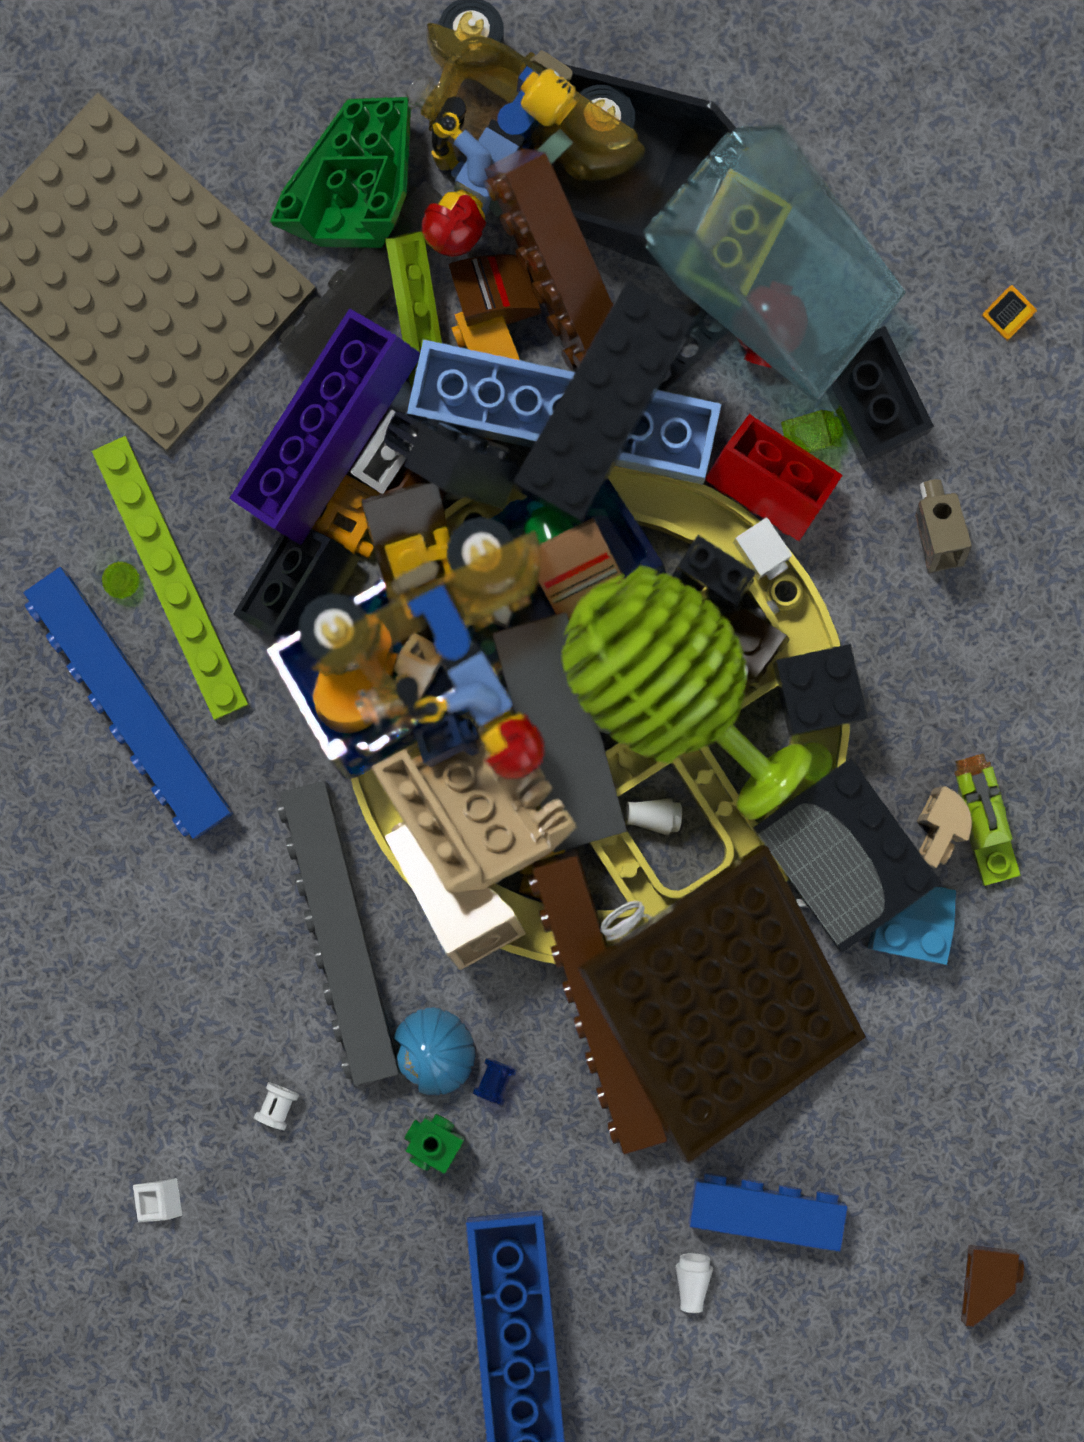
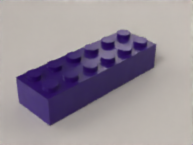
M349 308L229 499L276 531L302 545L419 361L420 352L395 334Z

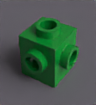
M435 1114L433 1118L426 1115L422 1123L415 1119L404 1140L410 1142L406 1149V1152L411 1154L410 1162L423 1170L429 1171L433 1167L445 1174L465 1137L453 1131L454 1123L439 1114ZM433 1137L438 1141L439 1145L431 1148L426 1144V1139Z

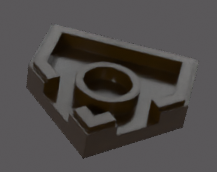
M746 609L719 615V618L721 616L726 618L732 627L733 635L738 637L747 670V681L744 686L759 683L768 671L767 667L779 651L781 652L789 642V637Z

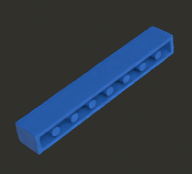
M59 567L23 593L29 600V602L24 604L27 611L37 623L41 620L45 623L50 631L45 636L57 653L65 652L71 663L66 665L69 672L79 684L83 681L87 684L92 692L87 697L99 714L107 713L113 722L109 726L111 733L121 745L125 742L129 745L134 753L130 760L142 776L146 773L149 774L155 783L151 790L162 806L169 803L177 815L172 818V821L184 837L190 834L193 839H198L233 815V811L68 572Z

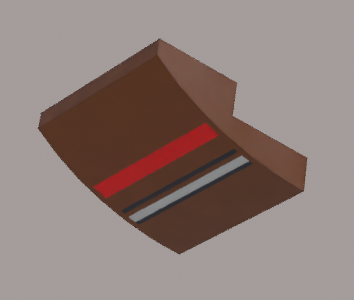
M485 255L448 264L467 327L500 316L504 317L505 323L508 325L542 314L538 300L531 288L532 282L528 270L521 266L516 255Z

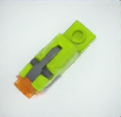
M984 753L955 761L957 771H954L958 784V793L967 804L971 814L972 827L969 840L983 886L1021 876L1010 841L1013 840L1007 820L1005 806L991 762H986Z

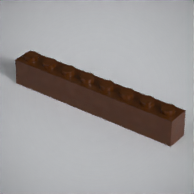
M574 849L535 861L532 868L533 874L528 875L529 884L534 897L541 895L545 909L539 911L545 932L552 931L556 945L551 946L555 965L557 968L564 967L568 979L562 982L568 1004L575 1002L579 1016L574 1017L575 1027L579 1038L587 1039L590 1051L585 1052L586 1061L590 1073H598L602 1085L596 1087L602 1109L609 1108L613 1121L607 1122L613 1144L620 1143L623 1154L667 1142V1132L578 967L608 948L605 935L601 932L600 919L578 850Z

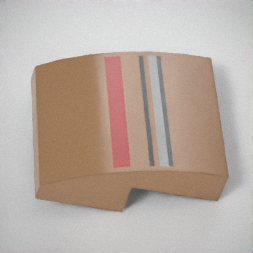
M594 518L525 552L556 614L566 612L568 620H570L578 601L591 589L622 574Z

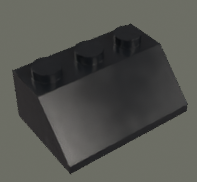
M312 529L302 545L280 534L233 615L304 655L306 648L302 644L299 627L300 618L306 607L318 597L329 594L339 595L347 580L352 576L360 558L331 538Z

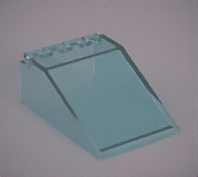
M782 125L736 127L732 132L733 134L726 133L710 152L712 158L706 157L689 176L687 181L690 186L683 184L666 203L664 208L667 213L660 211L644 229L643 232L649 240L645 247L681 291L811 400L819 401L906 294V291Z

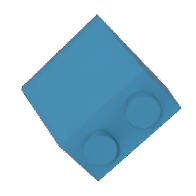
M935 887L911 906L871 932L868 949L947 965L954 932L956 890Z

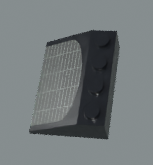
M852 758L845 761L752 828L763 845L769 847L778 866L841 953L942 883Z

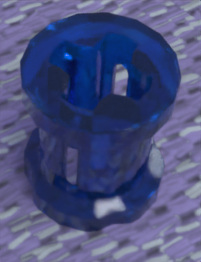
M486 1058L484 1062L487 1066L479 1087H474L472 1093L490 1102L504 1105L505 1099L503 1094L510 1077L516 1074L517 1069Z

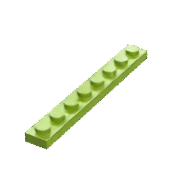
M123 436L92 450L213 719L218 720L248 706V701L128 438Z

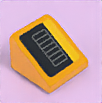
M1010 285L981 316L1008 341L1037 312V309L1013 285Z

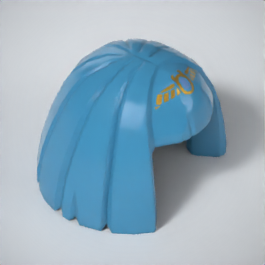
M441 1008L420 1009L406 1017L405 1021L401 1022L396 1029L393 1039L401 1045L397 1056L399 1069L408 1080L418 1085L420 1093L435 1096L445 1095L459 1088L460 1084H464L472 1072L471 1067L474 1066L475 1046L473 1045L474 1041L470 1032L456 1015L447 1010L443 1011Z

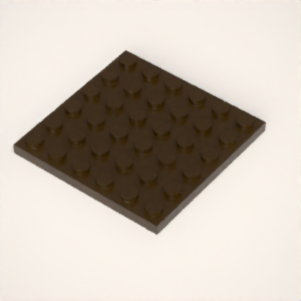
M759 845L578 967L681 1160L688 1164L866 1038L767 845Z

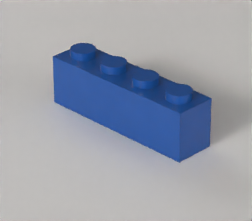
M704 1173V1179L695 1178L688 1220L690 1227L841 1252L847 1205L844 1202L838 1201L839 1195L817 1191L816 1198L801 1195V1188L779 1185L778 1191L764 1189L763 1182L742 1179L741 1185L726 1183V1176L713 1173Z

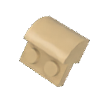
M945 786L933 789L917 820L918 823L930 828L919 852L931 868H937L940 863L945 865L952 854L955 845L950 842L951 840L963 842L968 841L970 837L972 820L969 808L956 792Z

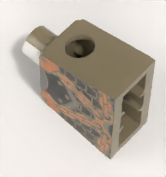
M940 479L921 483L920 490L923 500L919 501L915 516L927 572L932 573L964 566L972 545L958 495L956 493L945 495Z

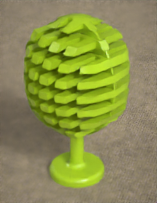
M640 566L623 581L621 580L624 573L596 585L576 605L564 633L566 635L571 631L566 639V644L563 646L561 656L563 670L565 673L568 671V685L574 695L578 693V703L586 713L591 712L592 720L600 728H606L611 732L609 735L619 743L631 744L629 748L642 756L648 757L655 754L653 755L654 760L668 764L683 752L688 754L717 741L751 774L737 800L739 812L746 819L752 820L763 816L780 804L805 776L812 761V754L804 746L793 744L782 748L767 759L733 725L744 700V684L747 681V670L738 637L733 635L732 627L726 618L722 616L719 618L720 613L717 611L718 609L708 600L702 602L703 597L690 586H682V584H679L681 582L679 579L669 574L654 575L657 571L653 568Z

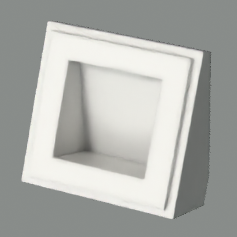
M177 1178L133 1185L138 1223L169 1220L182 1216Z

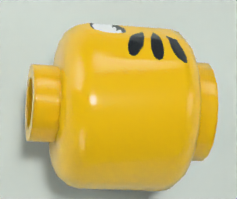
M546 69L540 75L533 71L520 87V90L525 93L521 100L522 109L545 127L551 126L553 123L559 126L577 104V101L573 99L576 92L574 86L553 69Z

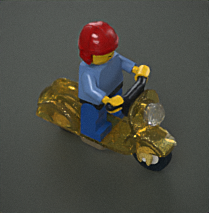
M484 0L454 1L443 11L438 24H427L426 38L428 49L434 61L443 69L438 85L433 82L434 79L430 75H426L423 79L417 77L410 85L406 96L410 98L408 106L413 110L416 108L420 109V114L429 120V131L432 132L431 144L434 149L431 152L436 166L441 170L451 169V175L456 179L454 192H447L438 204H429L424 211L422 234L426 243L435 252L449 257L461 256L469 252L480 240L482 231L487 224L485 216L490 211L489 205L492 200L484 185V181L488 179L485 168L522 148L528 149L532 143L537 151L559 129L573 141V144L556 161L564 165L566 171L580 181L584 179L597 181L617 176L630 169L644 156L645 147L637 141L638 134L633 130L635 126V110L632 103L621 90L610 85H594L584 89L580 94L575 92L573 99L577 101V104L559 126L553 123L551 126L545 127L524 111L521 107V100L525 93L520 90V87L533 71L540 75L546 69H553L569 81L572 78V70L543 50H540L536 56L531 52L524 57L507 45L502 44L504 40V23L499 12L489 2ZM465 79L479 82L509 102V104L504 105L500 109L497 121L494 119L490 121L478 141L467 130L461 131L464 126L467 106L461 98L456 96ZM450 136L455 140L453 144L467 156L466 162L457 161L453 146L448 142Z
M486 518L472 519L455 529L448 542L447 559L452 573L414 592L415 588L436 577L438 567L434 562H427L396 578L393 585L390 583L386 584L388 596L396 600V602L369 616H366L365 611L356 601L345 595L329 594L318 597L306 607L300 618L299 634L303 646L310 655L320 660L311 670L323 675L342 676L353 673L361 668L373 684L374 688L367 692L364 689L358 691L362 699L355 702L365 723L373 720L375 725L378 726L381 724V719L387 716L392 719L400 714L404 716L408 711L414 719L427 723L440 718L443 711L447 710L448 713L467 708L478 727L483 725L485 728L480 739L490 757L486 758L484 762L497 775L505 779H519L534 772L541 765L545 755V742L537 725H533L527 714L520 712L511 713L510 708L513 707V704L476 642L469 645L470 638L466 627L472 624L475 630H479L496 621L497 619L493 613L505 607H508L511 613L531 602L528 595L535 591L541 567L540 545L536 531L514 540L507 528L497 521ZM429 626L435 638V652L444 660L441 662V666L456 690L444 694L443 699L440 700L433 697L420 700L417 681L410 677L409 674H402L393 680L380 666L377 660L378 655L386 648Z

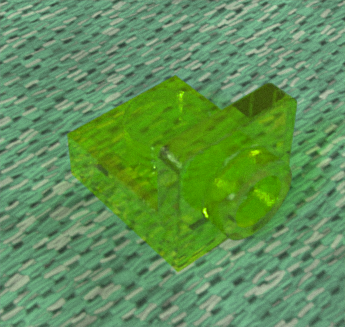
M819 410L781 422L784 437L810 454L828 448L836 449L842 447L840 438L844 434L841 420L838 416H835L833 411Z

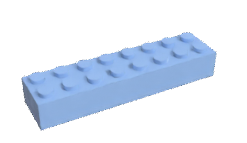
M423 340L407 415L416 417L435 427L439 423H443L459 430L461 433H472L484 438L533 448L575 372ZM657 390L615 466L703 485L721 404Z

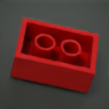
M749 414L724 447L705 480L714 485L719 492L727 494L743 504L751 513L759 515L764 519L767 517L771 524L775 525L783 534L800 541L843 475Z

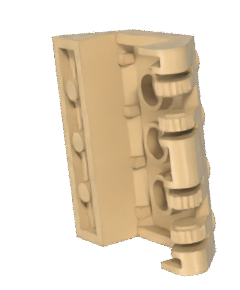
M474 719L473 723L479 735V738L476 739L479 753L474 756L462 751L433 767H429L423 763L421 755L411 759L406 749L372 766V771L447 893L483 890L550 854L576 828V824L568 811H563L565 807L560 799L550 801L537 813L535 808L553 789L548 780H545L546 777L539 767L534 772L519 779H505L497 775L490 767H487L484 760L490 757L480 739L485 728L483 725L478 727Z

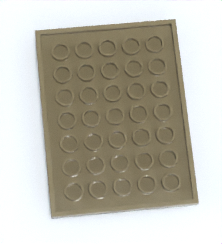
M98 92L0 198V302L167 452L316 290V287Z

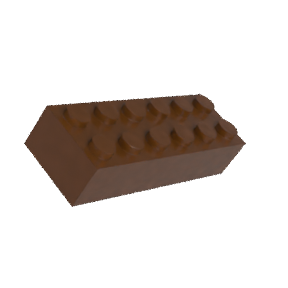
M522 148L485 168L488 179L484 181V185L491 199L498 201L503 212L500 215L501 223L507 234L513 235L519 247L515 250L516 256L521 266L525 270L529 269L534 280L531 283V288L539 303H544L550 315L546 317L547 324L553 335L561 339L565 348L561 351L562 357L568 368L576 371L612 309L613 303L546 152Z

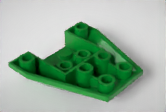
M408 97L347 99L282 190L270 223L281 230L320 247L382 248L386 241L385 239L388 238L395 226L407 195L411 100Z

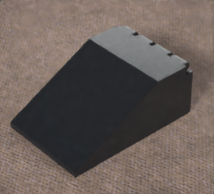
M529 56L524 69L526 68V66L529 67L530 60L533 56ZM566 65L572 70V78L568 82L575 88L574 98L584 89L591 86L610 85L621 90L630 99L635 110V126L629 140L619 149L608 153H594L583 148L573 138L569 128L568 114L559 126L555 123L551 126H544L528 149L537 151L553 134L561 129L573 141V144L551 166L583 238L636 261L677 272L676 267L708 207L706 204L711 201L725 172L721 171L722 168L726 170H733L743 147L739 143L742 134L717 104L712 101ZM517 85L515 87V90L511 96L509 103H512L516 97Z

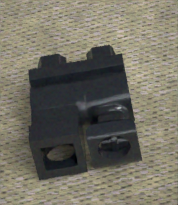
M697 535L672 576L681 581L679 584H682V586H690L699 593L702 592L704 587L708 588L705 593L707 597L734 613L753 584V577L756 572L700 535Z

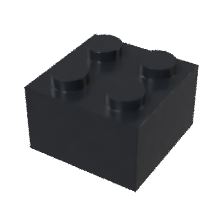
M851 644L778 659L773 663L789 737L856 723L868 718Z

